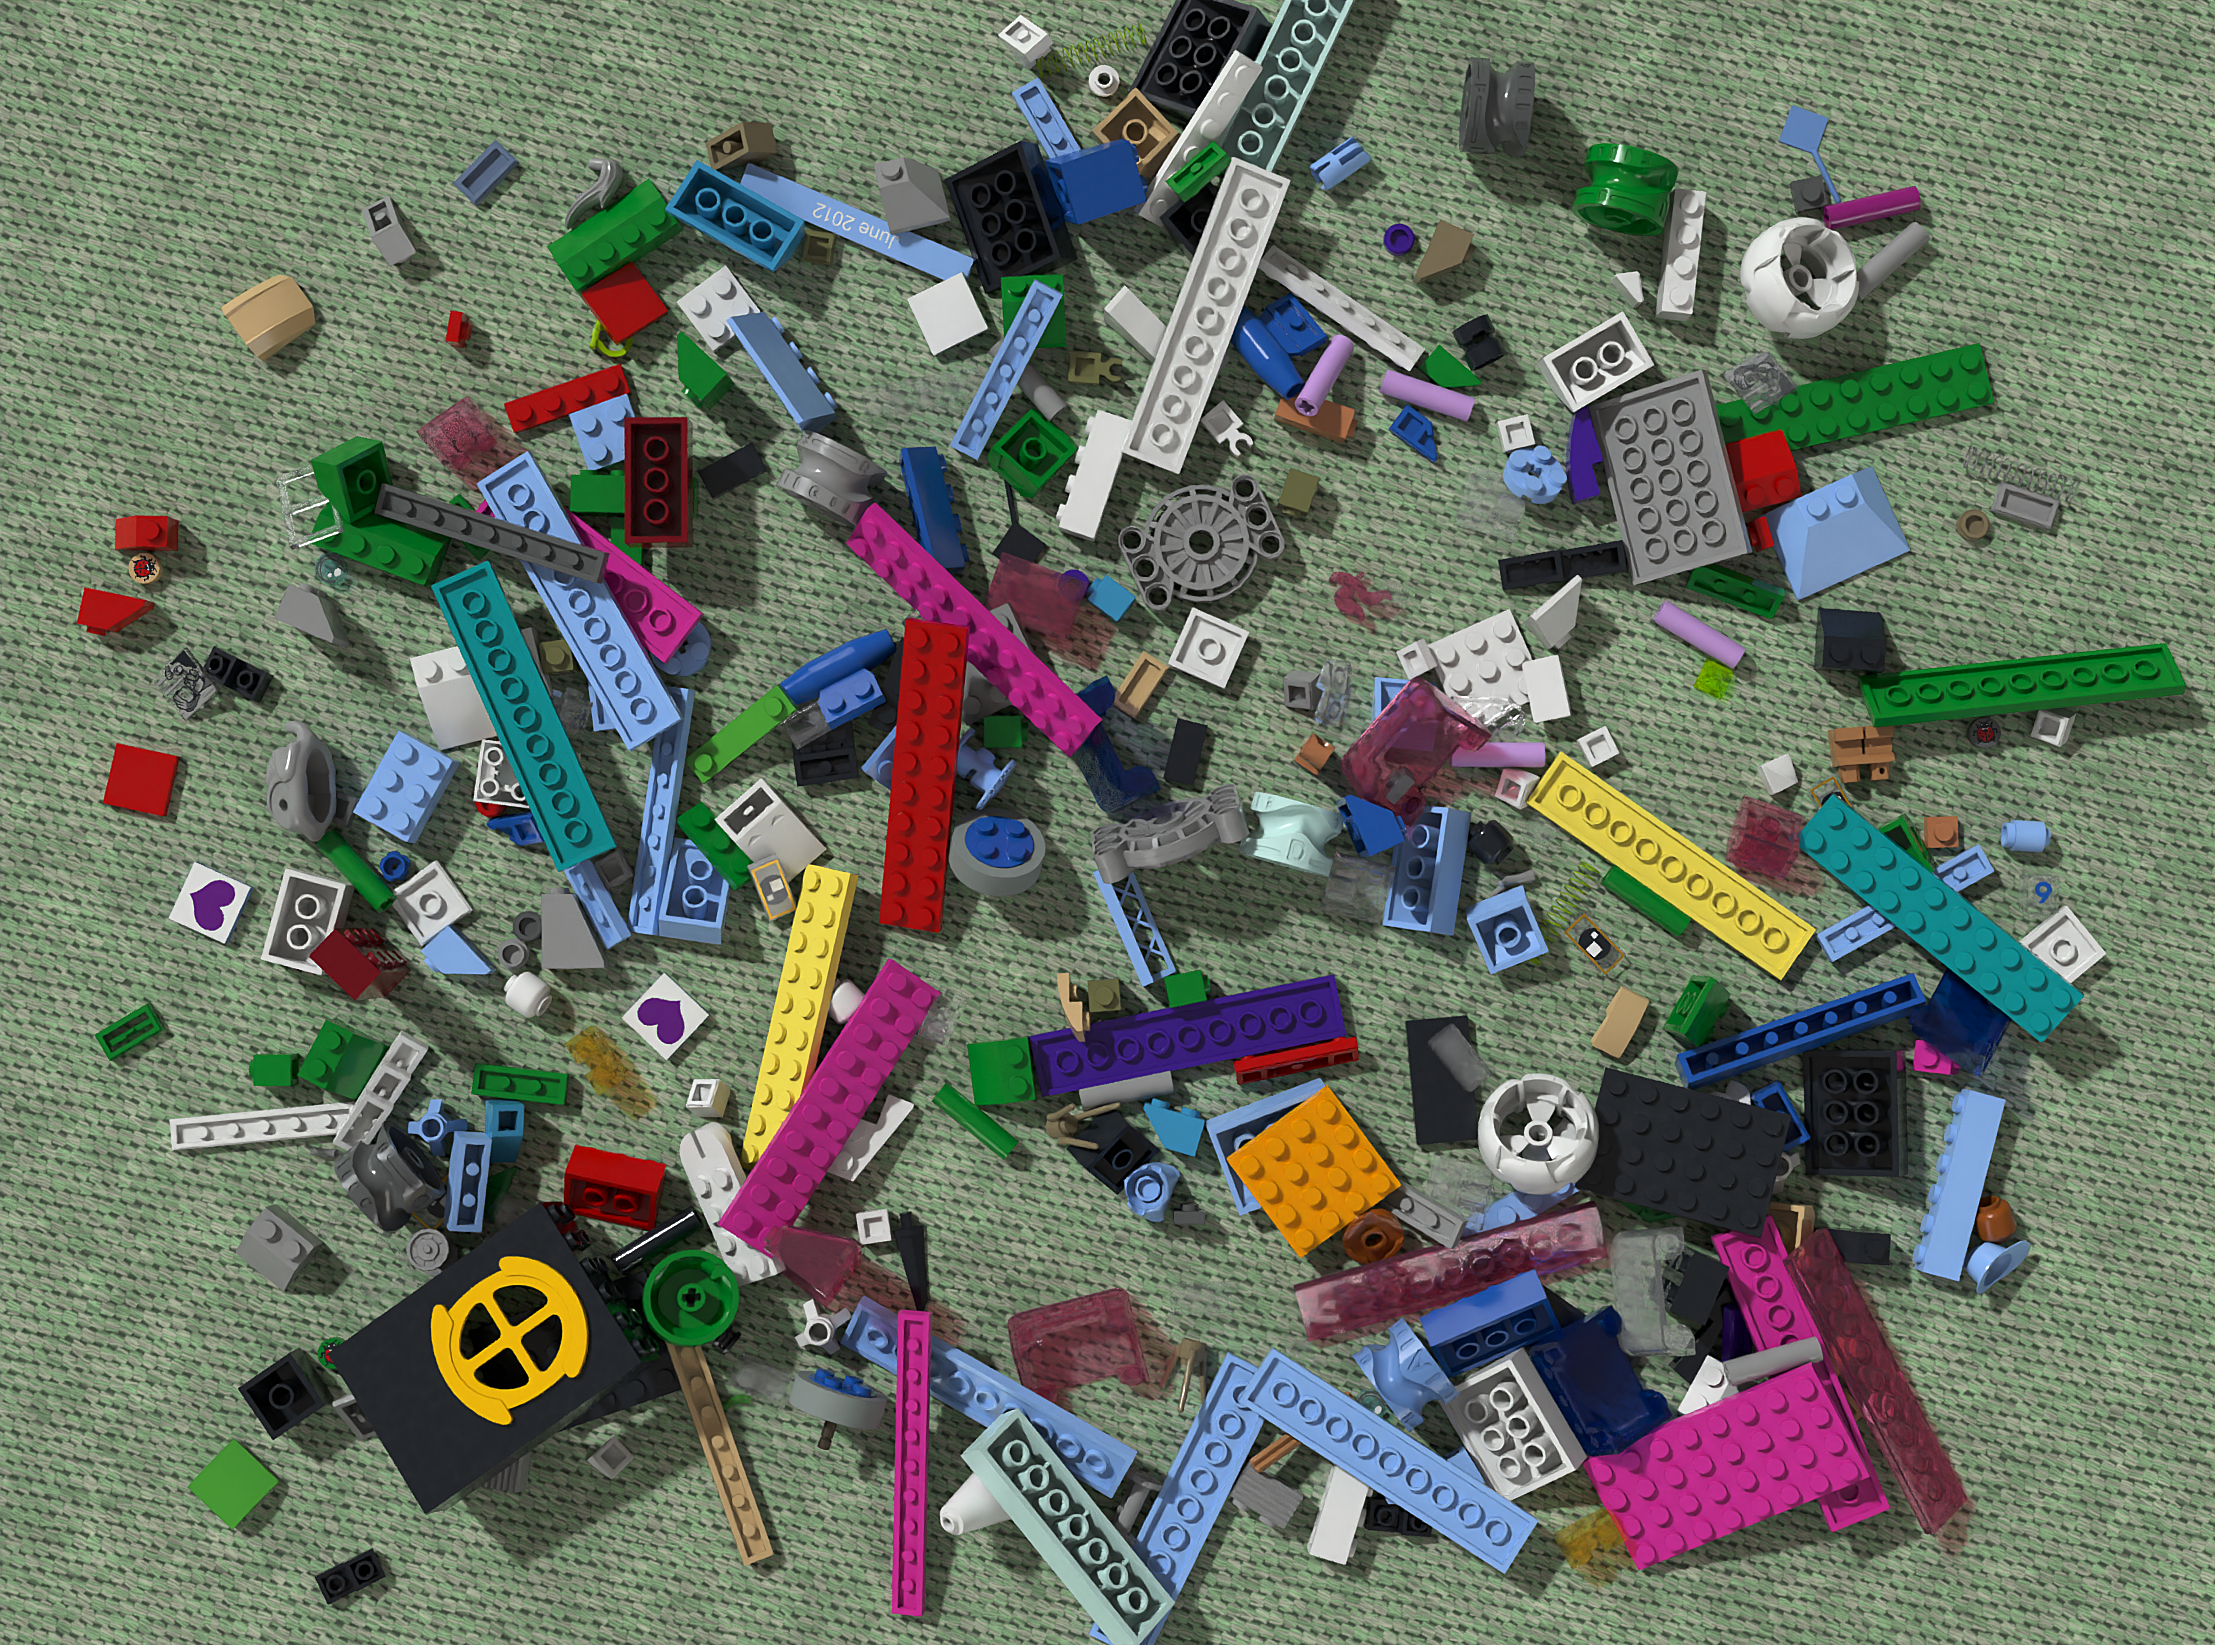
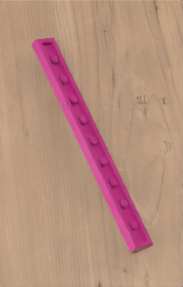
M901 1309L898 1313L892 1613L922 1617L925 1612L932 1312Z

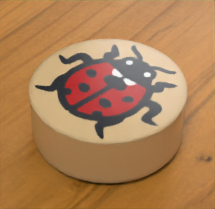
M139 553L129 563L130 576L141 584L150 585L157 582L163 572L161 561L149 553Z

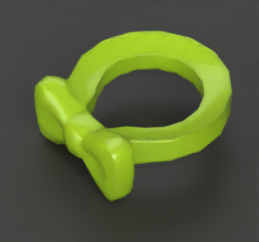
M596 320L589 345L591 350L597 348L604 355L612 358L624 356L629 352L633 344V336L626 340V344L621 350L611 351L599 340L600 331L605 329Z

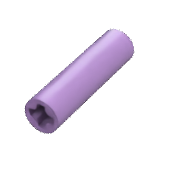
M1335 335L1330 340L1295 401L1296 409L1303 415L1315 416L1354 350V345L1349 338L1343 335Z
M1387 369L1379 391L1380 393L1466 422L1469 419L1475 401L1473 397Z
M1667 600L1662 603L1653 618V622L1731 669L1737 665L1745 652V647Z
M1450 742V767H1544L1545 744L1544 742Z

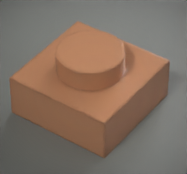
M1958 816L1924 817V843L1926 848L1959 847Z

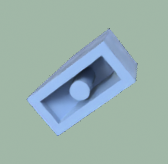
M447 925L421 950L426 956L424 962L435 973L440 971L443 974H493L497 970L455 925Z

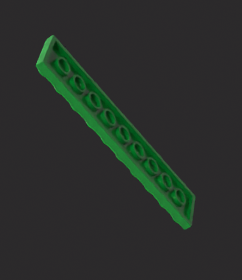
M1980 343L1795 386L1794 390L1777 400L1776 396L1780 393L1771 397V399L1775 400L1774 402L1768 401L1771 404L1763 402L1753 409L1750 406L1758 402L1761 395L1748 397L1745 400L1740 399L1716 405L1725 444L1781 429L1792 452L1994 403ZM1761 397V400L1767 401V398L1765 399V397Z
M2166 643L1859 676L1858 687L1874 728L2183 695L2186 688L2183 677Z

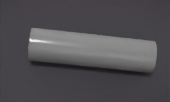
M1912 222L1856 272L1857 281H1859V293L1856 301L1860 302L1930 240L1929 234L1919 223Z
M1004 337L989 350L988 353L993 358L997 354ZM1028 361L1017 382V386L1047 420L1051 422L1068 405Z
M1170 1071L1079 1090L1083 1112L1106 1106L1108 1103L1119 1102L1124 1104L1175 1093Z
M1816 1336L1724 1361L1723 1368L1729 1385L1735 1386L1792 1370L1810 1362L1823 1361V1353Z

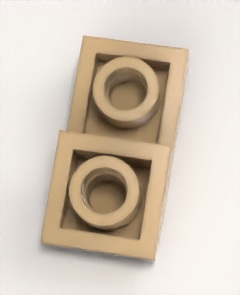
M1057 973L1059 995L1068 1025L1077 1040L1085 1042V1031L1091 1030L1090 1012L1084 1011L1082 1001L1078 1002L1077 983L1072 984L1070 974Z
M1621 986L1606 1009V1018L1591 1039L1592 1046L1619 1059L1634 1035L1645 1013L1649 999Z

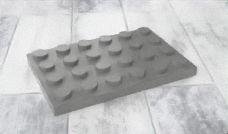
M1699 370L1589 406L1633 585H1640L1752 553L1707 370Z

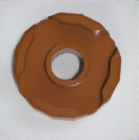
M1381 1208L1368 1209L1343 1227L1341 1239L1347 1255L1354 1261L1362 1264H1373L1372 1261L1380 1260L1382 1263L1391 1259L1399 1252L1404 1244V1231L1399 1218L1392 1212ZM1370 1234H1380V1237L1376 1240H1366Z

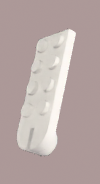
M711 1122L685 1135L680 1144L682 1165L721 1255L734 1274L738 1287L784 1271L786 1268L778 1250L771 1259L718 1225L723 1214L747 1179L732 1146V1139L728 1130L721 1124Z

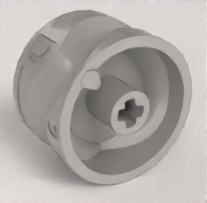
M804 430L801 439L797 443L801 465L793 470L784 469L776 487L806 506L855 528L867 508L874 501V497L869 494L867 487L877 486L887 476V471L868 458L818 433Z

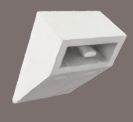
M482 739L473 801L530 809L501 742ZM576 752L580 760L581 754Z
M763 778L757 781L714 819L753 862L776 853L788 883L826 850V847Z

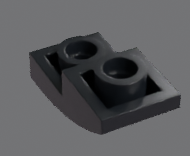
M215 646L201 671L205 677L258 703L261 702L274 676Z
M1367 1497L1365 1529L1370 1531L1398 1532L1405 1536L1431 1537L1432 1527L1401 1506L1388 1504L1385 1498Z
M373 1548L315 1575V1579L328 1605L386 1577Z

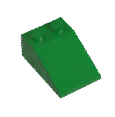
M1692 975L1662 1029L1694 1047L1708 1044L1715 1032V1029L1712 1028L1718 1017L1722 1018L1730 1006V1002L1727 1000L1731 994L1713 977Z

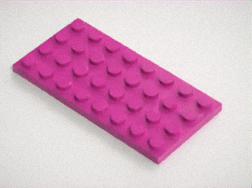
M1812 1362L1588 1455L1582 1462L1587 1475L1638 1570L1870 1477V1471Z

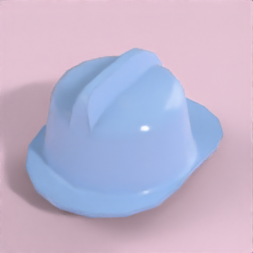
M2026 1240L2019 1241L2009 1248H2004L1992 1242H1985L1974 1247L1965 1256L1963 1268L1977 1283L1976 1292L1979 1294L1984 1293L1995 1282L2008 1275L2021 1264L2028 1255L2030 1243Z

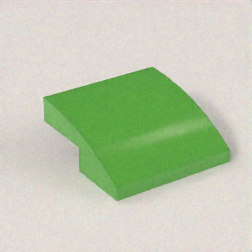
M233 1439L189 1484L188 1488L233 1530L279 1481L239 1442Z

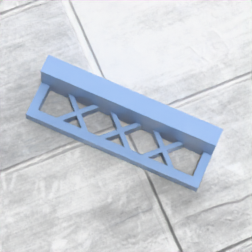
M1099 870L1093 872L1142 987L1176 972L1134 873L1132 872L1128 875L1129 879L1125 890L1112 886L1111 883H1103ZM1130 883L1132 884L1136 895L1127 892ZM1115 891L1123 893L1120 902ZM1126 895L1136 898L1140 902L1141 909L1137 919L1123 912L1121 906ZM1143 912L1146 916L1148 923L1140 920ZM1127 919L1135 922L1132 930ZM1138 923L1150 927L1153 932V938L1149 947L1136 942L1134 933ZM1155 939L1160 951L1152 949ZM1139 947L1147 950L1145 958H1143ZM1150 952L1163 956L1168 968L1151 975L1146 965Z

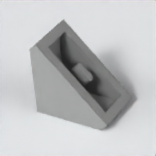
M352 1393L343 1395L332 1402L333 1408L360 1441L377 1435Z

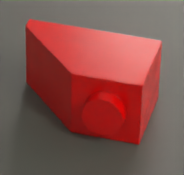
M148 515L116 519L115 550L178 551L179 520L169 516Z
M84 587L77 624L87 626L86 632L105 636L106 631L117 633L151 611L155 603Z

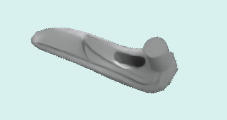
M591 158L589 160V169L601 171L600 177L589 190L574 194L576 201L570 207L565 218L567 230L594 205L600 203L602 209L606 207L623 178V170L617 161Z

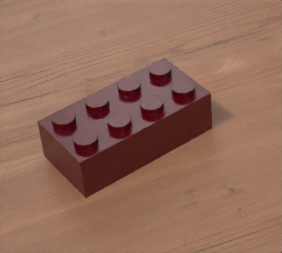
M624 417L625 544L630 548L693 547L692 422L688 417Z
M335 928L308 956L355 1001L387 997L411 971L405 965L408 962L407 958L398 950L394 949L391 951L383 944L386 939L374 928L370 930L368 928Z

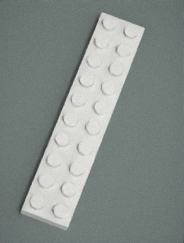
M1231 158L1120 452L1175 474L1180 473L1291 180L1238 158Z

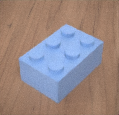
M398 730L353 813L405 842L416 843L461 762L409 733Z

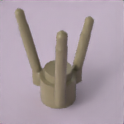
M1117 1102L1071 1115L1069 1112L1076 1108L1075 1104L1072 1103L1056 1113L1047 1115L1046 1131L1052 1139H1058L1060 1146L1069 1144L1096 1150L1099 1147L1096 1143L1070 1138L1078 1129V1121L1118 1109L1121 1104Z
M1182 1338L1181 1345H1175L1174 1354L1159 1384L1160 1389L1165 1388L1181 1357L1180 1364L1186 1365L1179 1398V1413L1184 1411L1193 1367L1199 1366V1362L1201 1404L1207 1394V1360L1209 1351L1205 1350L1207 1344L1205 1342Z

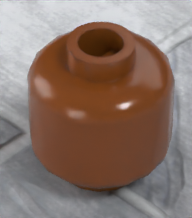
M1986 1196L1980 1199L1974 1221L1978 1237L1983 1241L1992 1242L1997 1245L2007 1242L2017 1229V1222L2008 1201L1999 1199L1997 1196Z

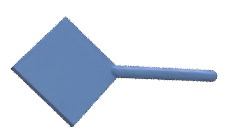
M1792 105L1779 142L1811 153L1835 203H1841V199L1817 151L1829 118Z

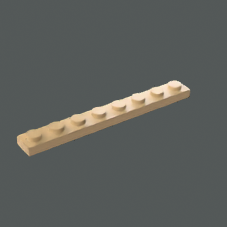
M665 1341L743 1565L746 1566L774 1555L701 1346L679 1347Z

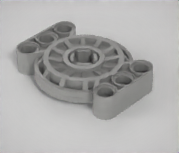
M1247 474L1239 475L1233 480L1230 492L1211 485H1190L1177 489L1164 497L1152 510L1144 531L1136 526H1129L1124 528L1118 537L1119 550L1148 610L1155 613L1164 612L1171 604L1172 595L1180 600L1193 603H1208L1226 598L1237 591L1249 579L1258 557L1264 561H1274L1280 557L1285 546L1284 538L1258 482L1254 477ZM1240 483H1247L1251 486L1253 493L1246 498L1240 497L1236 493L1235 488ZM1206 491V492L1215 493L1216 495H1215V496L1207 495V494H1198V495H1196V492ZM1189 493V496L1181 498L1175 503L1171 502L1177 496ZM1222 496L1229 499L1228 502L1221 499ZM1164 506L1166 511L1161 515L1158 523L1153 522L1156 514ZM1252 511H1260L1264 514L1266 520L1265 523L1257 526L1249 521L1248 516ZM1149 529L1155 532L1154 537L1148 534ZM1198 532V534H1205L1212 538V549L1205 554L1195 553L1189 544L1193 534ZM1134 534L1138 536L1141 541L1139 547L1136 549L1125 547L1123 539L1127 535ZM1265 539L1275 540L1278 543V551L1272 554L1266 553L1261 545ZM1248 551L1253 553V558L1247 556ZM1148 562L1153 566L1154 572L1149 577H1141L1136 572L1138 564ZM1243 565L1250 566L1246 574L1238 582L1235 577L1240 573ZM1227 584L1231 586L1225 592L1213 595V591L1221 589ZM1173 586L1181 588L1180 592L1173 589ZM1154 590H1161L1166 594L1167 600L1162 605H1154L1149 600L1150 593ZM1186 592L1206 593V596L1195 597L1186 595Z
M1235 784L1222 785L1212 790L1204 798H1188L1173 801L1152 808L1131 819L1125 825L1110 823L1095 829L1092 832V854L1103 883L1118 882L1126 878L1136 868L1154 869L1181 862L1201 853L1215 842L1229 844L1246 838L1250 832L1246 812Z

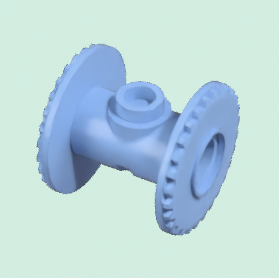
M970 728L960 738L957 774L964 779L969 775L972 778L970 784L984 794L976 806V809L981 811L1000 791L1017 763L1012 759L1002 771L994 766L993 762L996 758L990 751L985 748L974 751L968 746L976 732Z

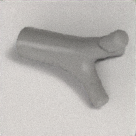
M1495 869L1493 874L1502 880L1498 881V887L1489 895V898L1512 887L1535 882L1533 870L1509 874Z

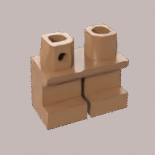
M1873 726L1850 727L1827 731L1832 767H1838L1841 783L1860 782L1859 765L1865 764L1869 766L1870 781L1889 779L1890 762L1895 761V756L1892 752L1894 726L1876 728Z

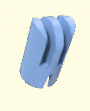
M1352 136L1311 164L1310 171L1317 183L1323 182L1321 188L1328 191L1369 163L1372 158L1364 151L1360 143H1357L1355 137Z

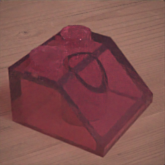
M468 395L416 431L444 467L450 471L453 469L458 471L465 468L472 461L470 457L479 451L485 453L497 444L496 439L501 436L482 407Z
M1743 795L1727 840L1725 861L1784 881L1798 857L1802 815Z

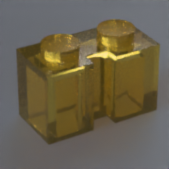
M597 1025L590 1026L564 1043L577 1064L586 1062L591 1071L585 1076L598 1096L607 1093L630 1077Z
M1605 1506L1552 1534L1572 1570L1594 1558L1591 1553L1593 1549L1601 1546L1606 1552L1627 1541L1613 1512L1610 1509L1606 1510Z

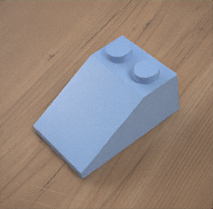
M674 838L658 919L659 936L721 945L731 886L690 839Z

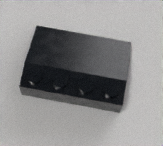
M1176 0L1128 93L1136 87L1156 109L1189 124L1233 52L1237 50L1254 61L1272 25L1257 7L1234 0Z
M1019 141L945 179L972 258L976 259L974 264L985 294L1001 290V277L1044 275L1078 259L1038 144Z
M1905 1049L1808 1050L1803 1052L1805 1128L1811 1137L1805 1141L1806 1175L1901 1177L1907 1175L1908 1137Z

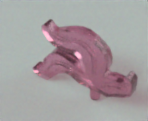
M1334 572L1329 578V583L1332 584L1336 581L1343 585L1334 595L1335 604L1340 612L1351 616H1358L1360 622L1364 621L1365 613L1363 608L1353 602L1355 591H1357L1361 602L1367 606L1376 605L1383 599L1392 601L1393 597L1387 590L1367 592L1364 585L1360 582L1364 576L1363 572H1359L1355 577L1350 573Z

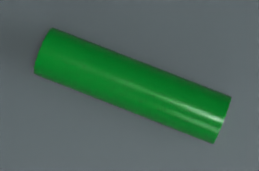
M331 830L322 836L316 844L317 848L377 913L388 909L397 898L393 891L336 830Z
M1612 865L1600 883L1676 937L1683 933L1692 919L1616 865Z
M948 1082L931 1101L1003 1160L1019 1142L1018 1139Z

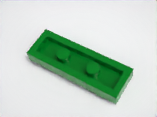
M1717 564L1692 569L1685 585L1687 589L1769 619H1773L1785 597V589Z
M701 801L679 816L676 824L733 890L737 891L752 880L747 865L754 862L714 820L716 817Z
M475 1063L471 1094L565 1105L570 1073Z

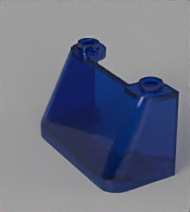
M1107 675L1093 681L1075 693L1100 718L1106 716V711L1112 707L1115 701V692ZM1102 722L1098 724L1074 754L1097 805L1106 813L1119 812L1159 793L1161 790L1155 775L1147 767L1136 766L1124 771Z
M1947 967L1928 1004H1924L1921 1009L1916 1007L1911 1014L1908 1024L1912 1025L1911 1031L1913 1034L1967 1072L1982 1077L2012 1019Z
M1612 1305L1603 1306L1544 1338L1530 1348L1532 1361L1584 1452L1593 1457L1620 1454L1673 1416L1664 1395L1653 1389H1643L1615 1338L1622 1331V1318Z

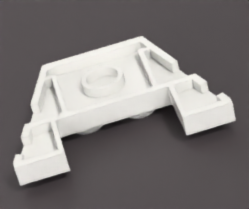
M888 1094L877 1124L860 1119L827 1172L854 1182L907 1115L910 1114L914 1104Z

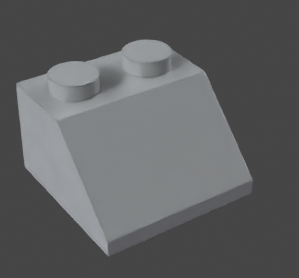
M302 582L299 588L289 584L274 619L333 644L348 648L350 642L334 602L325 599L327 593Z
M277 1204L265 1207L246 1231L236 1254L284 1292L324 1242Z

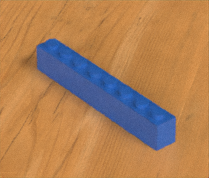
M1914 973L1677 1054L1675 1067L1684 1088L1695 1090L1921 1012L1926 1000Z

